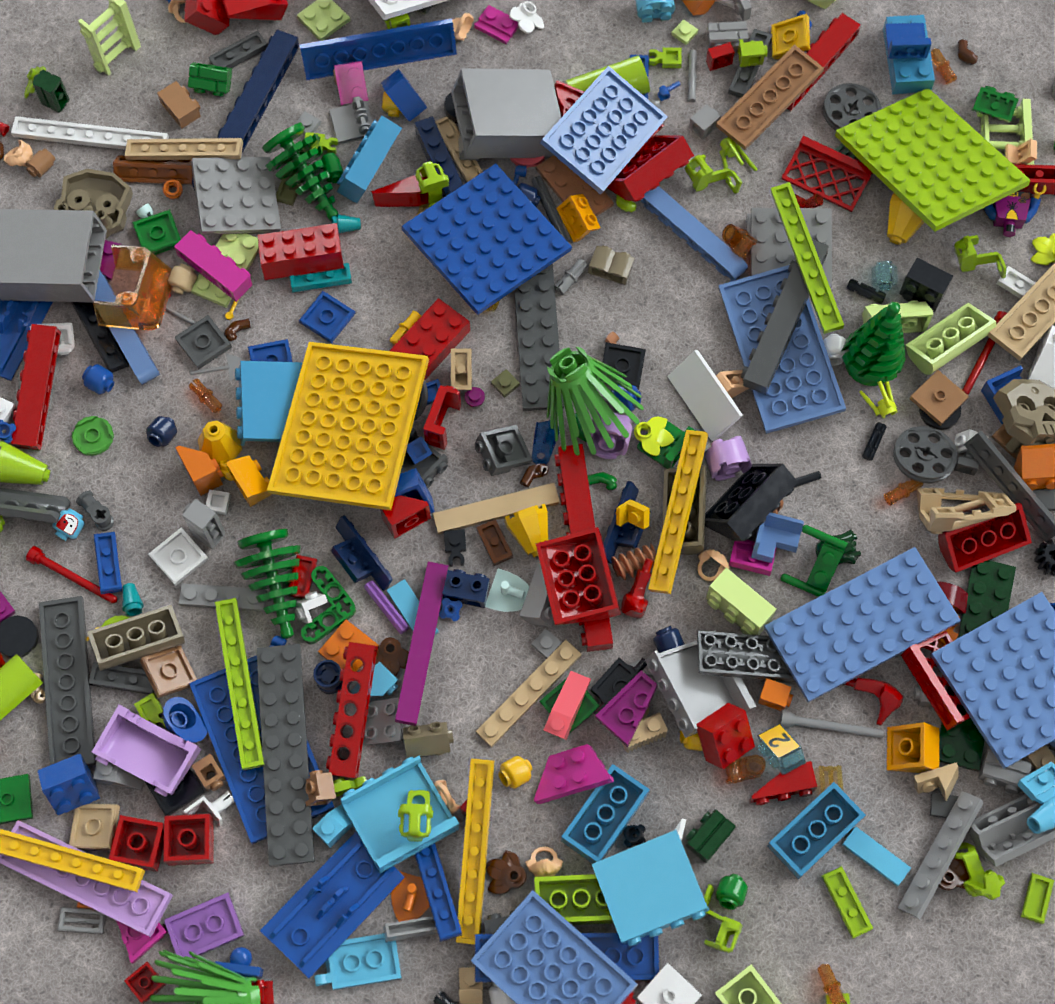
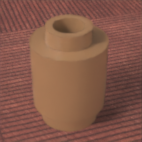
M44 148L42 151L39 150L26 163V170L31 176L41 178L54 165L53 162L56 159L50 151Z

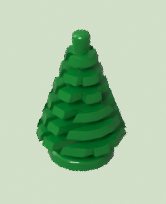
M301 122L283 130L263 145L262 149L268 154L281 148L284 149L282 153L266 165V168L269 171L280 169L275 174L280 180L294 173L285 182L289 188L305 181L306 183L298 187L295 192L302 196L311 191L312 194L304 200L308 204L317 200L319 204L314 208L319 212L324 210L327 218L332 221V216L339 214L332 205L336 202L335 196L333 195L328 198L326 195L332 191L333 187L331 183L323 187L320 186L321 183L329 178L328 171L314 176L315 173H318L326 166L325 158L315 161L323 153L322 146L313 148L319 143L318 134L310 135L294 144L293 141L305 130Z
M897 302L889 303L888 307L880 310L846 339L842 351L849 349V351L842 356L848 374L856 382L866 386H878L877 382L882 381L884 384L897 378V374L902 371L906 357L901 313H899L901 308Z
M277 529L238 540L237 544L240 549L259 548L260 553L238 559L233 563L237 569L260 566L241 573L244 580L267 577V579L254 582L248 586L251 591L270 589L269 593L258 595L256 599L259 603L273 600V605L263 609L266 614L276 613L277 617L271 619V622L274 626L280 625L281 637L288 639L294 635L290 622L295 620V613L288 614L287 610L296 607V600L285 602L284 597L296 594L298 586L282 589L281 585L298 580V572L278 575V573L297 568L300 559L275 561L299 554L301 546L295 545L272 549V544L286 539L289 535L288 529Z

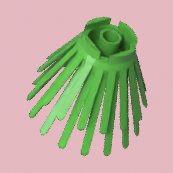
M569 347L564 348L550 359L551 368L547 367L550 380L546 418L550 415V427L554 430L555 442L558 440L559 421L561 447L565 451L563 397L574 453L578 456L580 454L577 441L579 430L573 409L574 404L590 452L595 455L597 451L590 433L594 434L596 429L589 412L609 448H613L614 443L598 413L606 425H611L613 422L625 438L629 437L628 431L599 392L620 414L624 412L635 424H639V419L603 382L638 409L644 410L643 406L622 390L618 384L638 398H641V395L632 389L633 387L629 382L616 375L627 377L625 374L587 355L585 350L580 347H576L578 351H571Z
M163 950L164 952L158 951L162 957L194 969L155 960L154 963L157 966L171 969L173 975L198 981L154 975L151 977L154 982L179 985V987L174 989L176 995H152L150 997L152 1002L260 1004L259 986L251 985V982L257 981L255 977H244L190 951L189 954L196 959L188 956L182 957Z

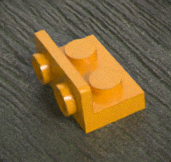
M583 194L569 196L556 208L573 242H578L589 232L601 228L588 200Z

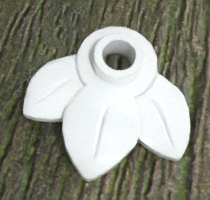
M525 1L519 7L511 9L510 18L518 21V26L524 33L530 34L534 27L538 29L544 28L542 18L536 14V7L533 3Z

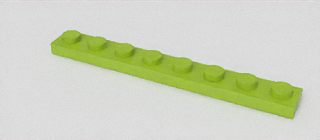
M788 182L772 187L770 189L771 195L822 331L826 334L843 329L842 317L791 183Z
M236 598L215 602L241 767L243 771L263 767L262 745L238 601Z

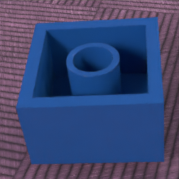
M81 754L37 770L42 791L57 815L67 813L100 799L96 781L93 779L94 776Z

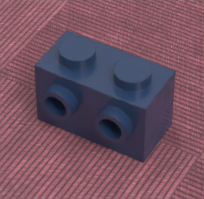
M460 569L448 570L442 593L443 599L449 598L455 602L459 600L462 604L485 608L490 588V578L479 573L474 575L466 574L465 571Z

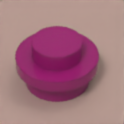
M472 387V390L465 392V401L469 406L478 407L484 403L485 393L481 388Z

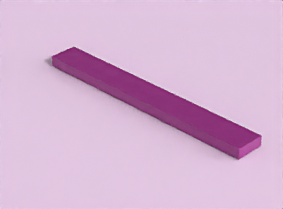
M427 562L395 722L417 725L448 565Z

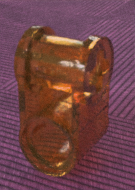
M732 224L727 225L723 230L722 238L730 246L731 250L739 257L747 259L748 252L753 245L757 244V240L748 231Z
M760 755L740 757L725 768L727 775L726 784L739 783L761 777L766 767L764 758ZM757 762L760 764L761 769L753 771L750 769L749 764Z

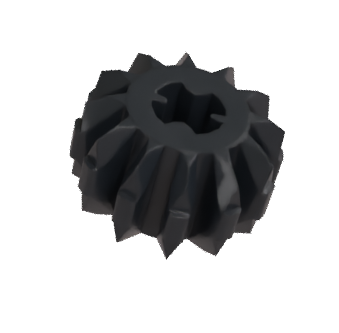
M1050 539L1047 543L1042 542L1039 548L1035 550L1034 554L1037 556L1034 558V562L1040 563L1037 567L1038 569L1045 568V575L1051 571L1053 576H1055V560L1051 558L1052 555L1055 556V544Z

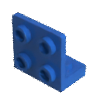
M891 23L885 25L888 59L927 58L932 44L931 38H926L924 23Z

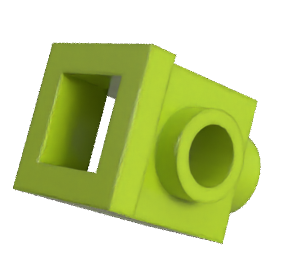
M743 39L739 40L737 52L740 67L763 65L764 57H767L768 54L767 45H763V41L744 43Z

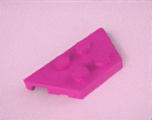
M585 744L548 757L534 802L537 804L546 803L612 783L614 779L607 772L605 765L597 757L594 749L589 744Z

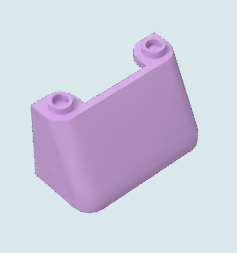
M118 705L93 748L92 753L97 755L95 760L106 766L109 762L155 786L154 791L166 797L168 793L171 795L174 793L198 757L201 749L192 742L185 741L183 738Z

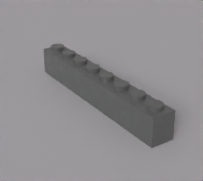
M812 240L823 266L828 254L829 245ZM796 260L791 261L788 268L790 274L788 278L783 279L780 287L782 292L780 296L776 295L772 305L774 310L772 314L768 313L765 325L767 326L758 335L757 342L759 344L757 349L753 348L750 353L749 360L751 362L749 367L745 366L741 374L743 386L763 394H767L809 298V293Z

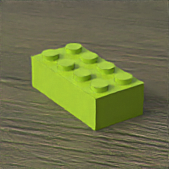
M595 874L534 877L535 892L571 925L614 923Z

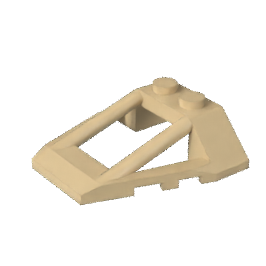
M916 488L919 518L927 530L933 534H942L944 531H953L1016 512V505L1005 493L979 491L978 495L964 494V490L956 489V493H944L945 488ZM942 499L970 501L954 507H941ZM985 505L990 509V511L981 513V510H972ZM972 510V514L964 515L965 511Z

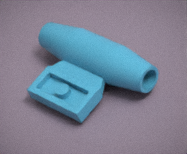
M1051 761L1020 779L1017 784L1032 801L1042 804L1027 818L1029 829L1036 834L1055 828V765Z

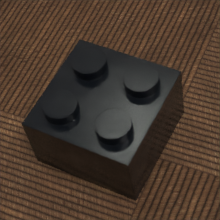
M917 257L905 277L899 294L909 302H926L935 312L947 292L953 275Z

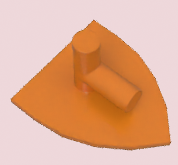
M399 871L405 878L391 892L395 916L399 922L418 919L430 907L421 877Z

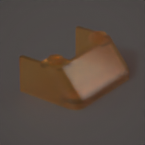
M112 244L111 249L116 269L141 272L135 292H121L117 295L115 302L94 301L93 305L98 326L140 330L157 329L161 325L172 288L168 282L172 268L145 247Z

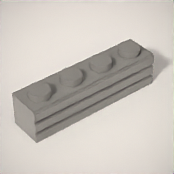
M433 916L386 923L383 928L386 942L437 933Z

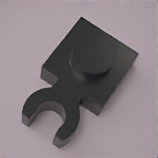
M465 529L444 531L445 553H452L448 559L450 567L453 566L455 558H459L461 566H464L465 559L460 552L466 551Z

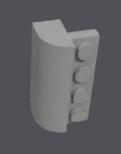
M1024 795L976 818L969 832L985 862L989 860L997 867L1054 839L1055 828L1036 834L1027 825V818L1042 804L1032 801L1027 795Z

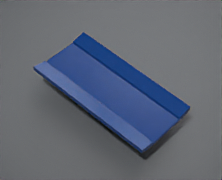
M0 299L1 378L12 381L23 360L24 351L28 348L27 332L30 330L31 324H42L53 302L7 301Z
M355 832L270 919L260 932L310 979L405 877L394 866L380 874L360 837Z

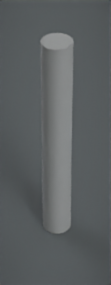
M696 50L689 51L688 102H695Z

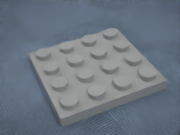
M241 157V159L192 158L191 165L201 235L280 232L281 225L273 171H269L266 168V165L271 161V157Z
M751 208V276L790 265L791 261L796 259L777 208ZM800 208L812 240L829 245L828 254L822 267L829 286L832 288V208Z

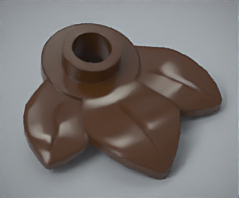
M392 637L385 638L377 650L375 665L381 662L396 677L400 668H406L409 652L401 648L400 642ZM388 644L394 645L395 649L393 652L386 650Z
M506 850L502 860L492 859L486 863V872L493 878L488 886V891L491 893L505 894L511 888H519L526 882L527 873L520 866V859L514 852ZM518 873L517 879L512 880V875Z
M953 858L939 887L943 890H953L955 887L965 889L963 882L969 880L970 877L963 859ZM945 875H948L951 878V881H948L945 878Z

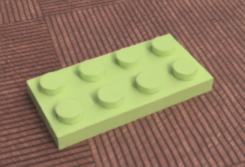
M247 233L222 234L216 244V247L219 248L223 256H229L235 261L237 267L240 269L244 268L247 271L259 252L258 238ZM201 274L197 277L191 293L226 308L232 299Z

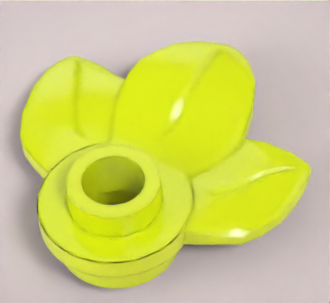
M1055 233L1051 234L1049 238L1037 237L1033 239L1032 244L1038 252L1031 257V261L1039 265L1055 263Z
M652 417L648 422H640L634 428L635 438L641 442L643 450L650 455L659 456L660 447L669 446L674 442V437L671 433L664 429L667 424L666 418ZM645 430L648 434L642 435L640 432Z

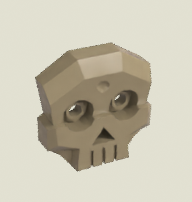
M85 169L63 177L61 199L56 200L54 210L94 211L106 228V238H108L110 235L124 230L127 220L125 213L130 205L133 192L131 187L114 173Z
M1013 379L998 390L993 399L1004 416L1002 421L1007 433L1013 436L1006 444V449L1009 452L1017 453L1023 444L1025 446L1055 444V388L1040 380Z

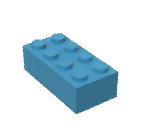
M925 15L886 17L883 35L892 94L917 93L924 89L932 90L935 77L931 52L929 51L927 58L888 59L885 33L886 24L924 23L925 36L928 38Z
M381 116L379 121H373L337 182L340 185L337 190L338 193L355 203L359 202L402 129L400 126L384 116Z
M614 764L607 771L613 777L614 782L595 788L561 837L562 843L592 864L605 858L648 796L650 790Z
M833 782L768 843L767 847L799 880L855 827L866 814Z

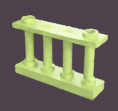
M108 0L109 8L90 25L82 19L78 21L81 27L80 32L84 36L93 58V66L98 72H104L108 76L111 74L108 64L122 51L130 47L137 51L141 47L128 6L124 0ZM114 15L113 20L96 34L95 30ZM118 27L117 31L100 45V41ZM119 39H121V42L106 56H104V53L110 47H112Z
M1022 99L1020 106L1015 108L1013 116L1019 118L1017 125L989 124V116L977 112V117H980L981 136L996 149H1005L1007 144L1018 147L1024 142L1033 139L1031 99ZM989 132L1017 133V135H1020V140L1018 142L990 141ZM1034 161L1030 162L1027 165H1034Z

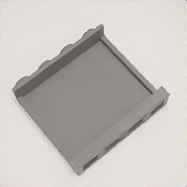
M697 640L658 653L656 650L645 660L649 671L657 682L658 689L662 692L668 708L672 711L678 727L683 732L685 738L697 734L698 728L696 724L727 703L746 710V714L756 707L742 678L702 675L699 673Z

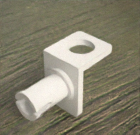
M228 791L212 803L203 796L183 811V815H194L204 807L220 827L222 825V818L219 813L234 804L235 801L232 795L229 796L230 793Z

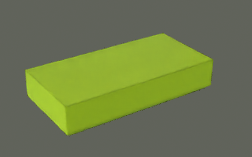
M1031 873L1021 912L1022 918L1044 924L1054 884L1053 879Z

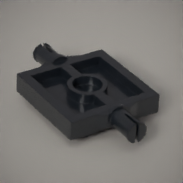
M618 658L594 684L590 691L601 701V705L594 711L595 715L641 670H644L647 666L644 658H641L635 667L628 665L621 658Z

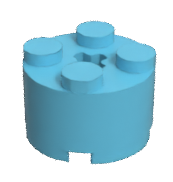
M636 0L637 14L643 23L652 22L653 18H660L662 21L670 20L672 18L671 15L675 12L674 0Z

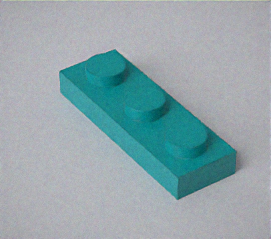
M344 263L343 269L290 276L292 292L352 284L349 263Z

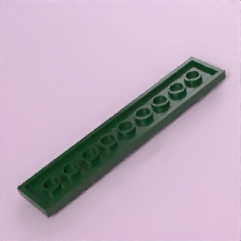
M990 560L971 567L966 591L968 593L966 613L962 614L958 638L1008 611L1016 567ZM948 686V695L954 697V691ZM957 704V709L961 716L966 715L965 708ZM971 718L948 731L941 722L939 762L946 764L957 762L958 767L978 772L985 739Z

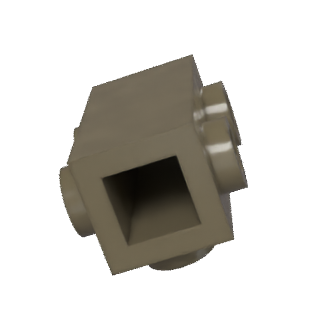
M433 722L427 725H411L403 728L407 758L433 754L442 755L450 752V743H454L453 732L448 730L447 722Z

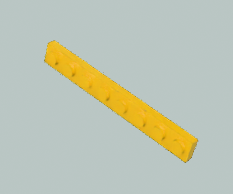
M686 430L648 587L651 592L671 594L706 448L707 432Z
M472 758L470 761L458 921L462 936L456 937V943L475 944V934L481 933L495 760Z
M0 829V854L138 892L145 873L144 869Z

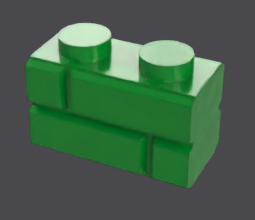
M194 62L189 66L188 88H194V92L197 93L212 91L215 96H224V94L230 92L232 68Z

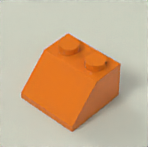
M1055 444L1020 447L1013 469L1032 491L1035 489H1055Z
M183 446L175 447L200 496L208 493L209 489L214 490L223 485L220 478L224 476L215 458L210 459L206 452Z

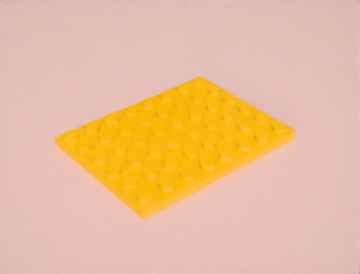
M309 342L267 488L268 493L391 511L429 362L428 356Z

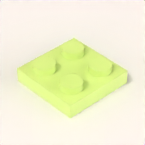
M316 0L297 14V18L320 41L325 40L350 21V17L333 0Z

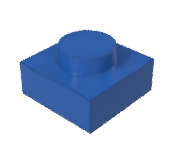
M422 436L407 445L406 451L414 464L433 454Z

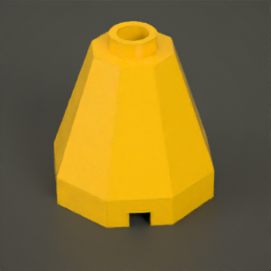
M893 194L889 206L887 237L890 238L889 241L891 243L901 245V243L908 242L924 224V221L896 194Z
M220 421L208 422L198 438L199 451L208 453L210 459L215 458L218 465L220 461L236 459L242 451L241 441L237 438V431Z
M541 504L540 508L538 505L517 511L513 513L514 517L511 519L509 515L504 518L507 529L526 554H532L533 558L538 557L536 543L548 540V511L545 504Z

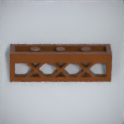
M118 155L113 162L114 174L124 182L165 183L170 179H175L181 184H192L191 160H126L124 155Z

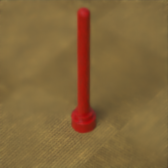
M997 312L994 318L996 325L1007 312ZM988 338L962 389L967 395L970 394L996 343L991 338Z
M33 546L28 551L26 561L33 565L42 564L112 604L117 602V597L112 593L101 594L99 586L45 557L42 549Z

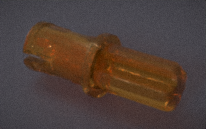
M938 48L932 49L931 58L936 65V71L941 73L946 84L954 82L957 79V75H955L950 67L949 60L945 59Z
M198 378L194 379L193 382L198 387L190 383L189 388L199 397V401L204 403L213 413L220 412L223 405L213 395V391L207 389Z
M913 479L905 483H899L896 488L884 494V499L891 506L904 497L908 498L910 493L922 487L924 483Z
M829 964L820 965L817 970L824 985L823 991L828 994L831 1003L847 1004L840 989L841 983L836 980Z

